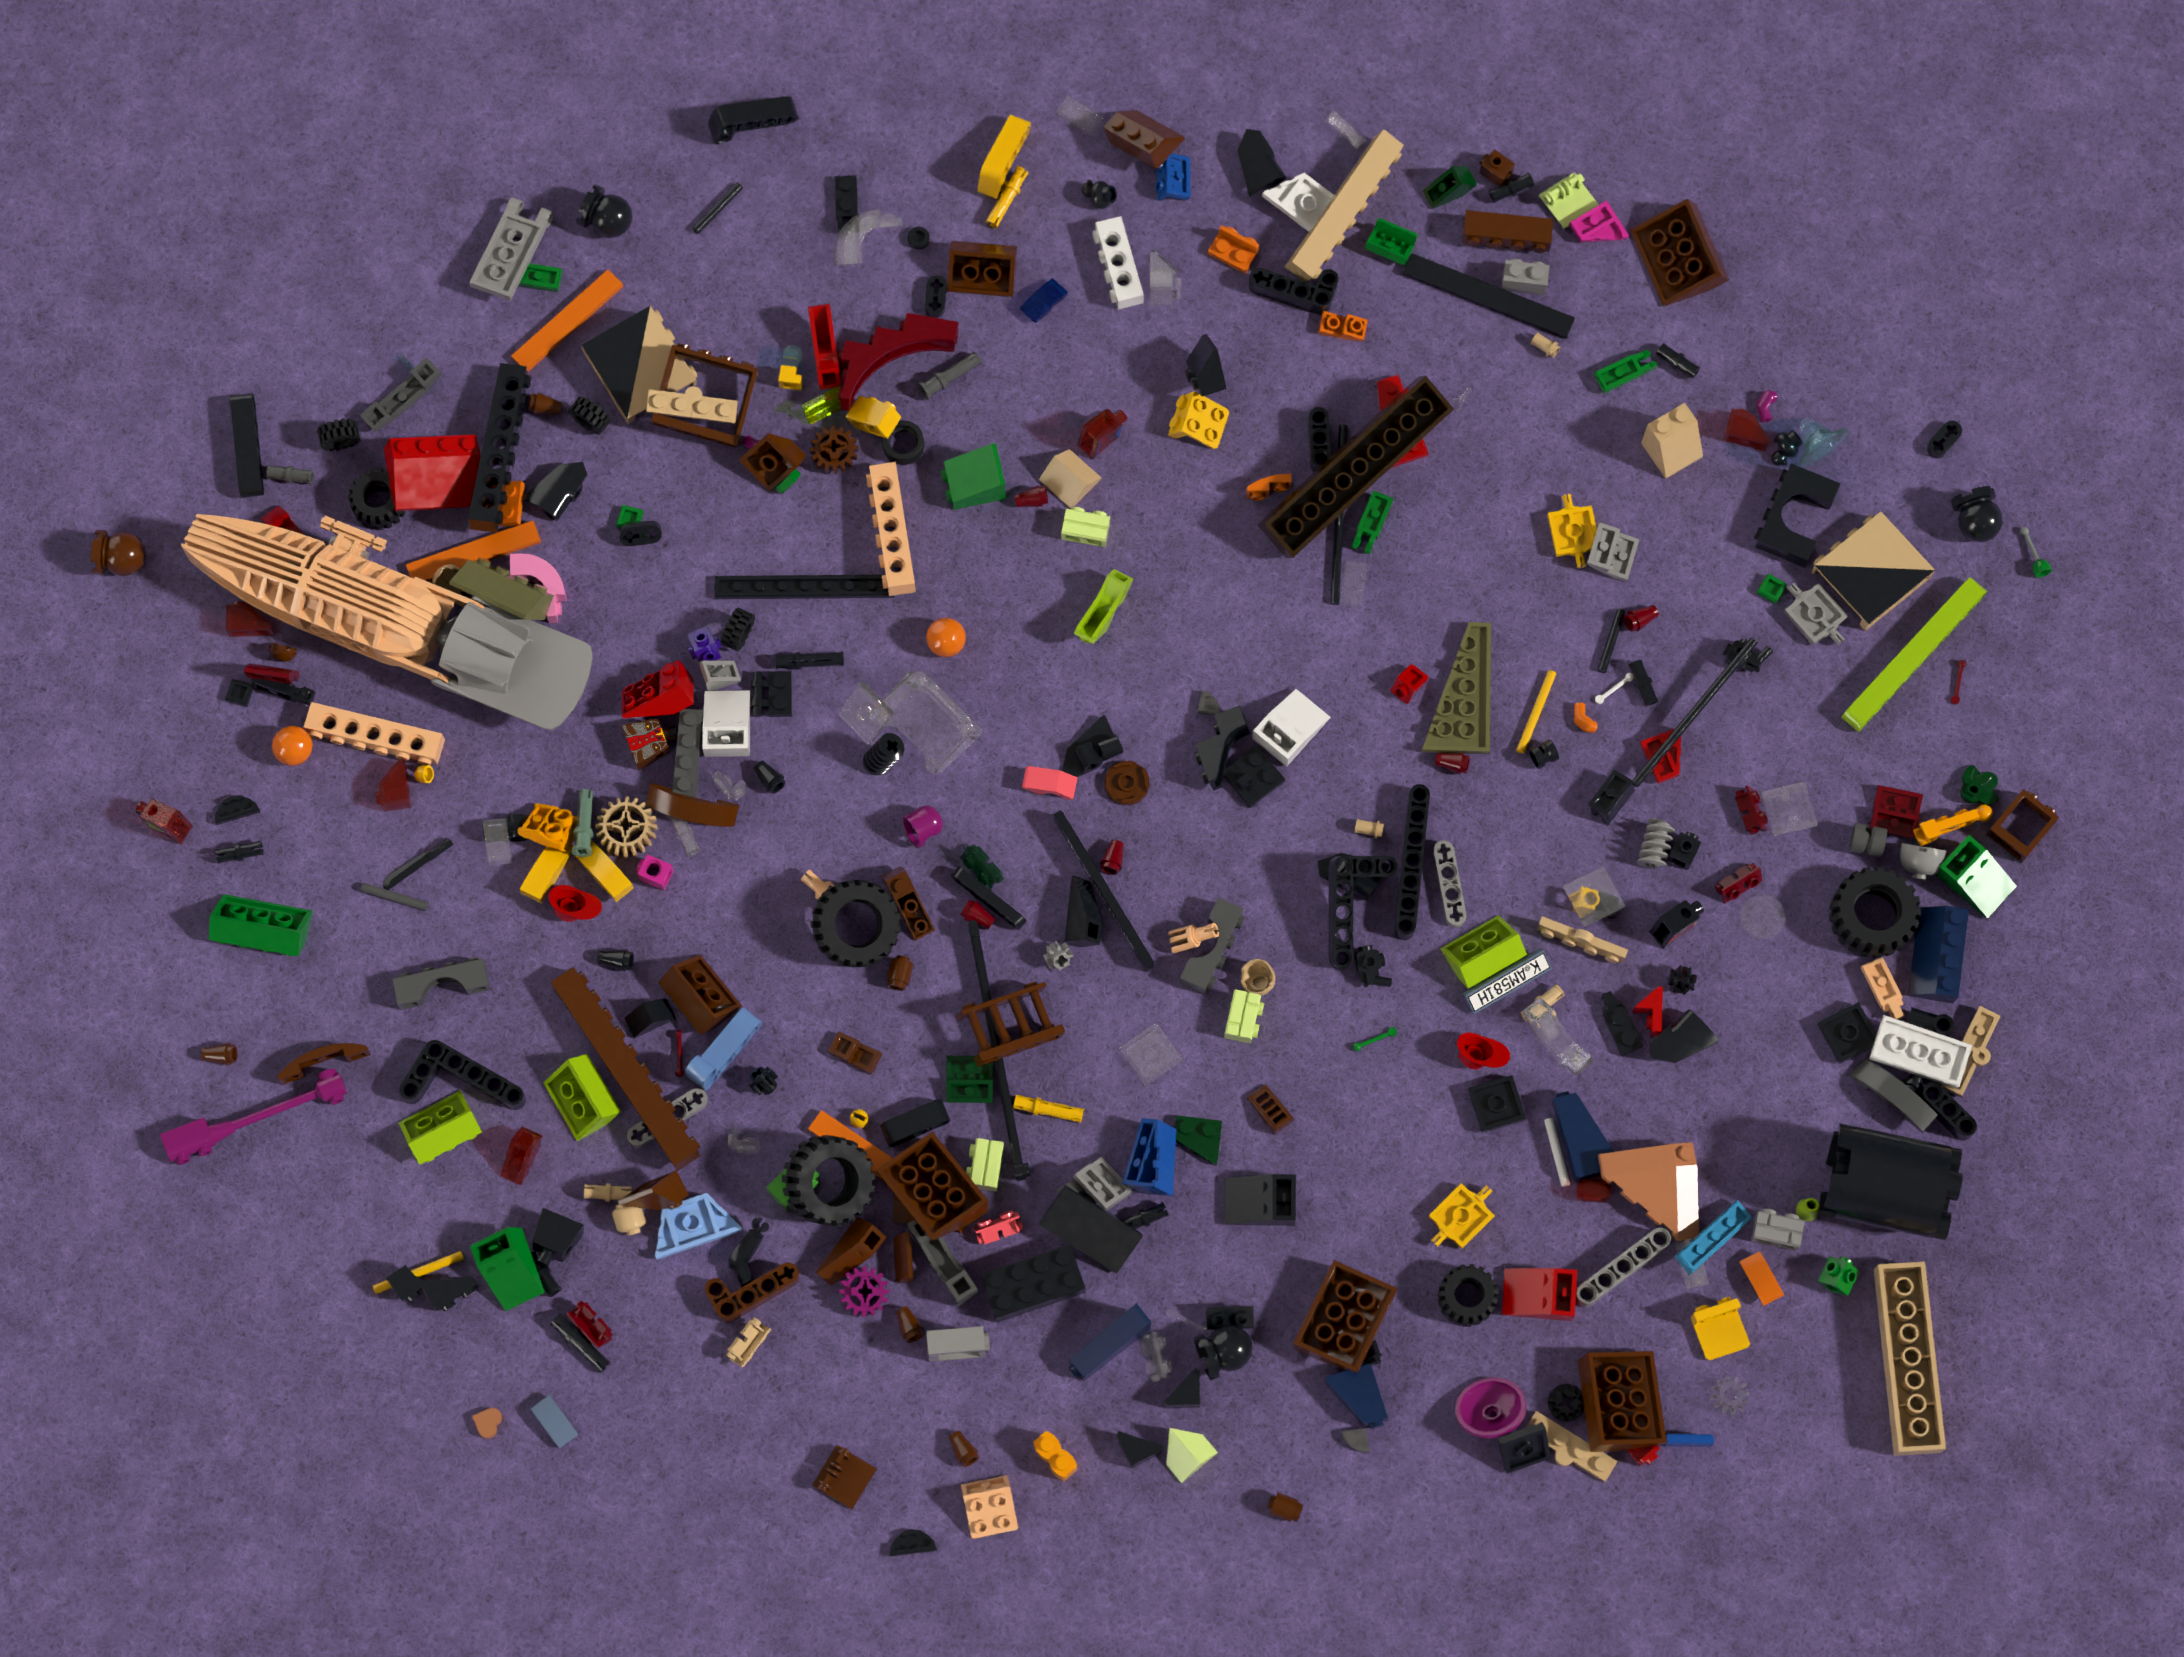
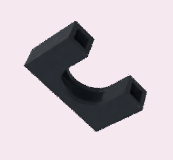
M1791 463L1788 470L1783 469L1779 478V482H1782L1780 490L1775 488L1771 497V501L1774 502L1772 509L1767 507L1762 519L1766 521L1764 528H1758L1754 539L1758 540L1756 548L1805 568L1816 541L1791 531L1783 522L1781 510L1784 505L1794 500H1805L1830 510L1841 483Z

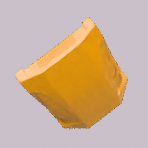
M536 803L534 810L523 826L518 828V834L541 845L568 852L575 841L573 830L577 827V817L573 816L569 810H561L557 806Z

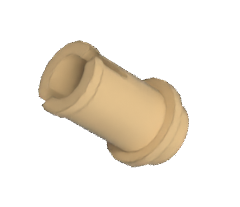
M1537 333L1531 341V345L1545 352L1547 357L1551 356L1554 358L1560 350V346H1558L1556 341L1553 343L1541 335V333Z
M1357 819L1355 833L1372 835L1377 839V837H1382L1384 824L1380 823V821L1376 823Z

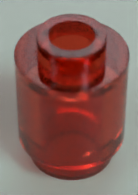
M1583 1179V1181H1577V1199H1582L1583 1202L1605 1203L1606 1198H1610L1611 1185L1606 1184L1604 1179Z

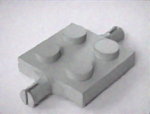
M1795 583L1787 588L1796 599L1793 604L1784 610V614L1813 646L1822 638L1828 636L1837 645H1840L1845 640L1836 629L1848 618V615L1819 583L1812 589L1804 592Z

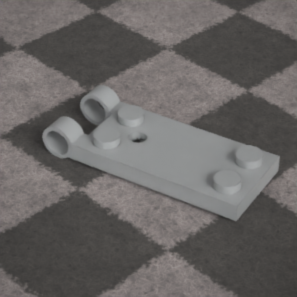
M511 197L469 282L470 287L511 301L546 228L551 225L554 212L541 208L536 221L520 217L523 201ZM518 236L521 238L520 241H513L514 237Z

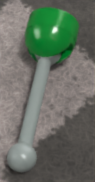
M2022 527L2020 533L2025 537L2035 558L2033 564L2035 577L2040 578L2052 572L2050 564L2047 560L2039 558L2028 535L2029 529Z

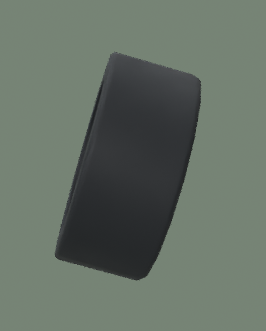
M900 420L888 439L882 437L884 454L891 462H896L898 465L912 464L923 454L925 445L923 433L918 425L911 421ZM902 431L913 434L916 438L914 450L906 454L894 452L890 445L894 434Z

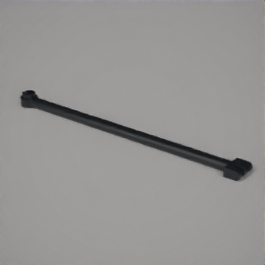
M971 920L969 922V933L982 1001L984 1003L992 1000L978 923L975 920ZM989 1010L985 1011L992 1048L1000 1046L999 1035ZM1002 1058L994 1061L1014 1170L1017 1181L1026 1180V1177L1030 1176L1028 1163H1023Z

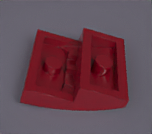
M251 663L244 668V673L248 678L287 684L298 681L300 674L297 670Z
M1877 785L1870 829L1874 826L1886 828L1889 834L1915 839L1913 830L1918 827L1923 794Z

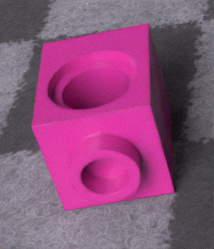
M648 854L644 860H640L636 869L640 881L663 891L674 871L671 864ZM651 868H658L660 870L655 876L648 875V871Z

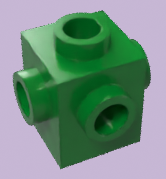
M1829 1256L1818 1282L1831 1292L1848 1296L1856 1281L1859 1270L1846 1257L1840 1256L1838 1259Z

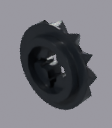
M1569 1383L1556 1386L1548 1397V1408L1551 1414L1561 1421H1573L1579 1418L1584 1411L1581 1390ZM1562 1393L1567 1399L1576 1398L1571 1403V1410L1566 1405L1558 1407L1563 1401Z

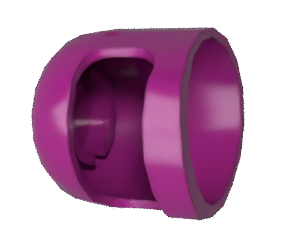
M929 805L921 806L903 817L906 834L916 848L922 847L929 837L937 836L943 828L940 814ZM912 827L914 828L915 832L917 833L918 839H917V837L914 835V833L912 832Z

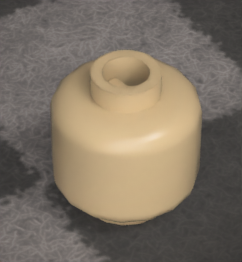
M615 1205L616 1209L612 1212L617 1231L621 1233L626 1232L627 1236L641 1232L640 1227L646 1223L642 1208Z

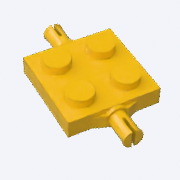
M1565 494L1562 496L1564 508L1547 514L1556 557L1575 556L1577 568H1581V566L1583 568L1586 566L1584 554L1591 551L1597 530L1592 506H1573L1571 494H1567V496Z
M1461 1183L1428 1216L1439 1229V1232L1430 1240L1436 1247L1447 1238L1452 1240L1462 1250L1494 1218L1495 1215L1484 1203V1200L1493 1192L1491 1189L1488 1190L1489 1187L1487 1185L1476 1195Z

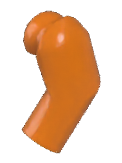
M1575 703V725L1586 733H1594L1598 728V724L1585 715V703Z

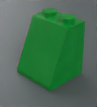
M996 443L944 461V469L941 470L943 483H948L949 490H945L948 504L952 503L953 510L1006 499L1005 481Z

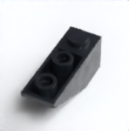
M1074 875L1071 878L1064 942L1077 947L1100 945L1102 920L1091 882Z

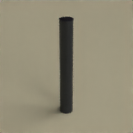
M737 182L692 229L699 234L743 187Z
M1617 609L1597 669L1598 672L1606 673L1625 615V611L1622 609Z

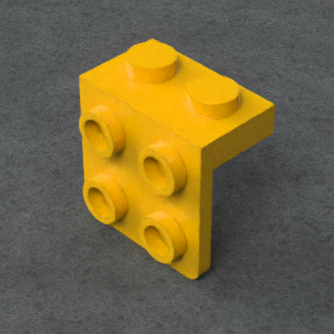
M1195 391L1181 395L1176 402L1174 417L1169 423L1170 430L1168 436L1176 439L1187 435L1211 449H1216L1219 446L1229 410L1205 396L1201 397Z
M1730 1297L1723 1298L1717 1301L1718 1305L1710 1308L1708 1304L1695 1308L1696 1312L1690 1317L1705 1359L1708 1361L1744 1350L1750 1345L1738 1310L1741 1308L1738 1298L1733 1300Z

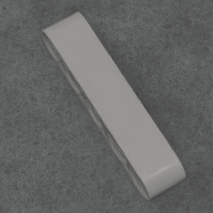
M1656 1228L1577 1288L1576 1304L1583 1308L1590 1307L1668 1247L1671 1241L1670 1233L1664 1228ZM1653 1236H1662L1665 1244L1657 1245L1653 1240ZM1635 1250H1644L1647 1257L1645 1259L1638 1258L1635 1255ZM1625 1263L1628 1267V1272L1622 1273L1618 1271L1617 1264ZM1602 1276L1607 1277L1610 1281V1286H1601L1598 1278ZM1583 1290L1589 1291L1592 1299L1589 1301L1583 1300L1580 1292Z

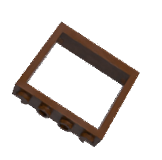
M672 344L659 391L667 390L676 356L748 376L734 433L730 435L654 413L650 424L737 448L758 369L746 361H742L739 364L732 362L733 358L725 355H720L719 358L712 356V352L704 349L694 351L686 344Z

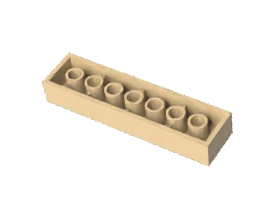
M1925 1262L1878 1264L1873 1270L1894 1456L1942 1453L1946 1450Z

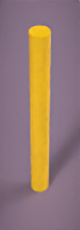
M1548 670L1517 746L1516 751L1524 754L1557 674L1555 671Z
M459 1251L413 1269L411 1272L416 1277H421L464 1260L462 1252ZM387 1280L373 1285L375 1294L392 1288Z

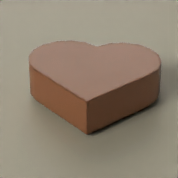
M489 1408L472 1416L478 1432L483 1438L491 1439L497 1434V1426L502 1422V1414L498 1409Z

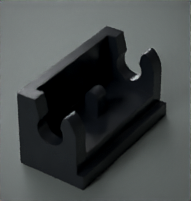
M1614 769L1589 802L1588 806L1591 808V813L1594 816L1600 815L1602 821L1609 826L1635 791L1633 780Z

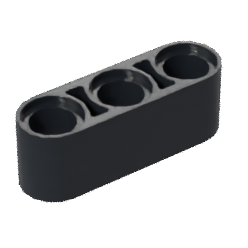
M1322 407L1313 408L1308 418L1310 467L1313 472L1322 466L1315 462L1317 459L1327 461L1331 457L1329 415L1326 409ZM1319 417L1323 419V422L1316 423L1313 419ZM1316 438H1321L1325 442L1323 444H1317L1314 440Z
M1928 1083L1922 1089L1919 1097L1937 1114L1936 1119L1958 1140L1965 1141L1970 1139L1977 1130L1975 1119L1939 1084ZM1926 1091H1933L1936 1094V1100L1929 1099L1926 1096ZM1943 1107L1950 1108L1953 1111V1116H1946L1943 1113ZM1960 1124H1966L1970 1129V1133L1962 1132Z
M937 1099L883 1122L880 1128L888 1146L895 1147L946 1125L951 1119L942 1099Z

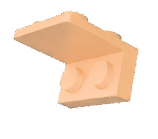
M1008 1475L961 1484L970 1533L973 1539L1018 1529Z

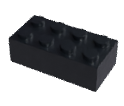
M1071 1244L981 1274L997 1323L1086 1293Z

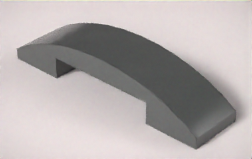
M427 357L410 371L412 375L381 402L375 401L360 415L374 432L398 418L414 405L438 380L441 372Z
M1865 1058L1850 1074V1077L1867 1090L1870 1088L1902 1113L1904 1119L1922 1133L1937 1117L1935 1111L1909 1087L1877 1064Z

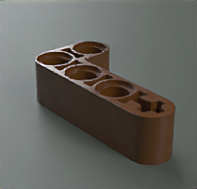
M787 1262L730 1294L721 1279L712 1278L705 1285V1293L718 1317L723 1322L730 1323L795 1286L800 1280V1274L795 1264ZM788 1270L792 1273L793 1278L785 1277V1271ZM777 1275L779 1277V1280L781 1279V1286H779L778 1281L775 1278V1276ZM773 1282L775 1287L772 1291L765 1292L762 1290L763 1284ZM715 1285L722 1287V1292L717 1296L710 1294V1289ZM747 1293L754 1295V1300L749 1304L742 1302V1297ZM724 1306H732L734 1311L731 1315L725 1316L721 1313Z

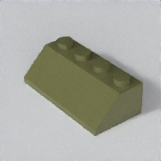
M480 557L478 560H468L450 580V585L524 620H545L554 596L547 592L546 587L539 584L533 586L528 583L529 580L519 575L514 577L509 574L510 571L500 566H497V568L490 566V561Z

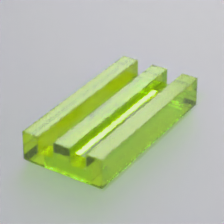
M841 385L801 405L810 425L841 409V401L837 400Z

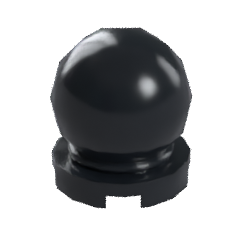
M597 184L593 185L595 190L593 193L588 191L581 203L579 212L582 215L581 219H576L577 224L584 228L591 224L594 231L608 238L624 234L631 226L633 218L629 203L621 196L614 194L605 195L603 187Z
M1991 486L1971 489L1973 494L1962 497V494H1958L1951 499L1953 510L1960 511L1958 524L1961 532L1973 542L1983 543L1994 539L2003 525L2002 513L1997 504L1992 502L1996 495L1994 488L1991 489Z
M1234 1325L1219 1327L1211 1333L1209 1339L1205 1338L1203 1334L1194 1337V1344L1199 1358H1205L1207 1368L1204 1371L1210 1381L1220 1377V1370L1227 1372L1239 1370L1248 1363L1252 1356L1251 1338L1247 1332Z

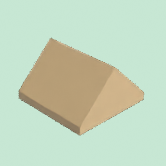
M1068 449L1053 457L1039 478V481L1071 509L1102 477Z

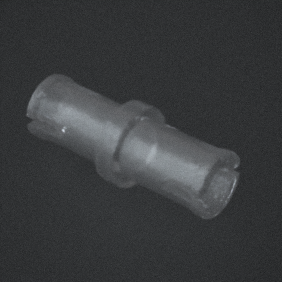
M1333 111L1327 117L1326 122L1339 132L1341 138H1345L1356 150H1359L1365 144L1366 139L1353 128L1354 125L1347 123L1336 111Z
M669 816L677 832V840L681 841L687 853L686 855L691 857L698 854L700 848L693 836L694 831L692 827L688 826L686 820Z

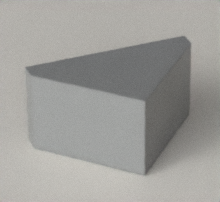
M735 661L699 662L707 691H714L741 681Z

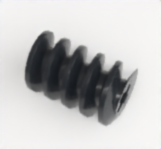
M893 733L883 734L864 754L863 765L865 769L873 775L885 774L904 754L905 749L902 739Z

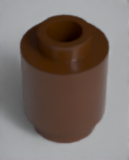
M897 955L896 958L891 959L886 979L888 988L905 991L906 986H909L913 968L910 958Z
M1277 1492L1276 1496L1271 1495L1267 1509L1271 1510L1270 1515L1288 1522L1292 1520L1297 1522L1304 1504L1299 1503L1298 1499Z

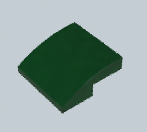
M947 1055L946 1103H993V1062L977 1067L974 1061L976 1055Z

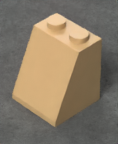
M1685 403L1647 424L1641 444L1665 479L1703 457L1698 422Z

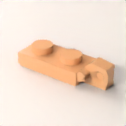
M1881 957L1862 965L1861 970L1880 1008H1882L1884 1013L1888 1011L1891 1018L1902 1019L1904 1014L1900 1006L1903 1005V997L1884 958Z

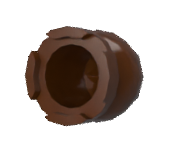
M95 530V535H98V538L92 540L91 562L96 564V568H92L93 574L103 575L106 569H108L112 574L129 576L139 571L146 558L145 546L140 538L129 532H117L109 537L106 530Z

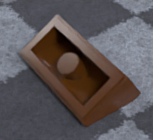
M905 1232L893 1238L896 1283L914 1281L911 1234Z

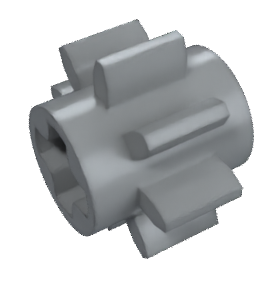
M1055 941V943L1046 946L1047 954H1044L1043 957L1050 969L1056 967L1061 971L1067 965L1070 966L1069 962L1073 954L1066 942L1061 945Z

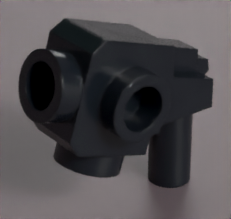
M1740 639V641H1734L1733 644H1727L1723 653L1726 656L1725 661L1727 664L1733 660L1748 640ZM1766 646L1759 654L1751 651L1737 669L1758 673L1761 664L1773 653L1772 649Z
M1372 945L1358 947L1359 952L1354 954L1356 972H1359L1360 982H1363V986L1379 985L1391 987L1392 978L1379 976L1378 969L1385 966L1383 953L1373 949Z

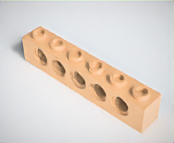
M896 462L869 466L870 474H866L868 488L872 487L873 494H869L871 508H876V514L872 515L874 528H879V534L875 535L877 548H882L883 555H878L880 568H885L886 575H882L883 589L888 588L889 596L916 592ZM881 487H888V488H889V489L886 490V491H880V490H879ZM884 507L892 508L890 511L882 510ZM887 527L895 528V530L891 532L886 531L885 529ZM891 547L898 548L895 552H891L888 549ZM895 567H899L902 569L899 572L891 571Z
M311 702L304 724L305 731L313 739L321 740L323 737L330 739V742L337 745L348 743L358 750L369 748L373 749L376 754L386 756L387 753L396 755V758L403 761H409V758L418 760L417 762L421 765H438L445 742L442 733ZM328 722H336L333 728H325ZM357 727V731L354 734H347L349 728ZM371 733H379L376 739H368ZM393 738H401V741L398 744H390ZM415 743L423 744L419 750L412 749Z

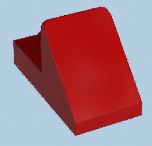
M279 505L261 518L264 524L303 534L291 520L289 514Z
M1660 986L1639 1002L1632 1011L1633 1013L1650 1014L1646 1017V1029H1650V1036L1656 1037L1662 1030L1663 987Z

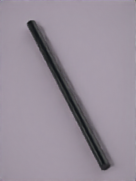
M1339 425L1338 450L1347 443L1348 425ZM1344 512L1334 520L1331 605H1339Z
M1750 638L1635 776L1633 779L1635 787L1638 788L1754 649L1758 644L1755 639Z

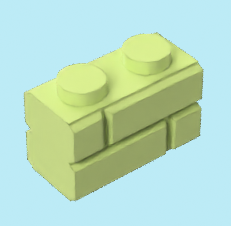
M1080 507L1066 509L1061 540L1105 547L1110 526V516H1106L1107 514L1102 511L1088 513Z
M1234 990L1224 1038L1249 1044L1252 1042L1253 1037L1257 1038L1260 1025L1256 1024L1257 1015L1262 1016L1264 1003L1260 1002V994Z
M976 1138L975 1145H970L969 1158H973L972 1167H967L966 1173L979 1189L997 1191L1004 1142Z

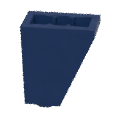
M1371 1363L1361 1366L1358 1373L1347 1370L1325 1377L1326 1386L1364 1428L1370 1426V1429H1376L1384 1426L1383 1422L1387 1421L1388 1416Z

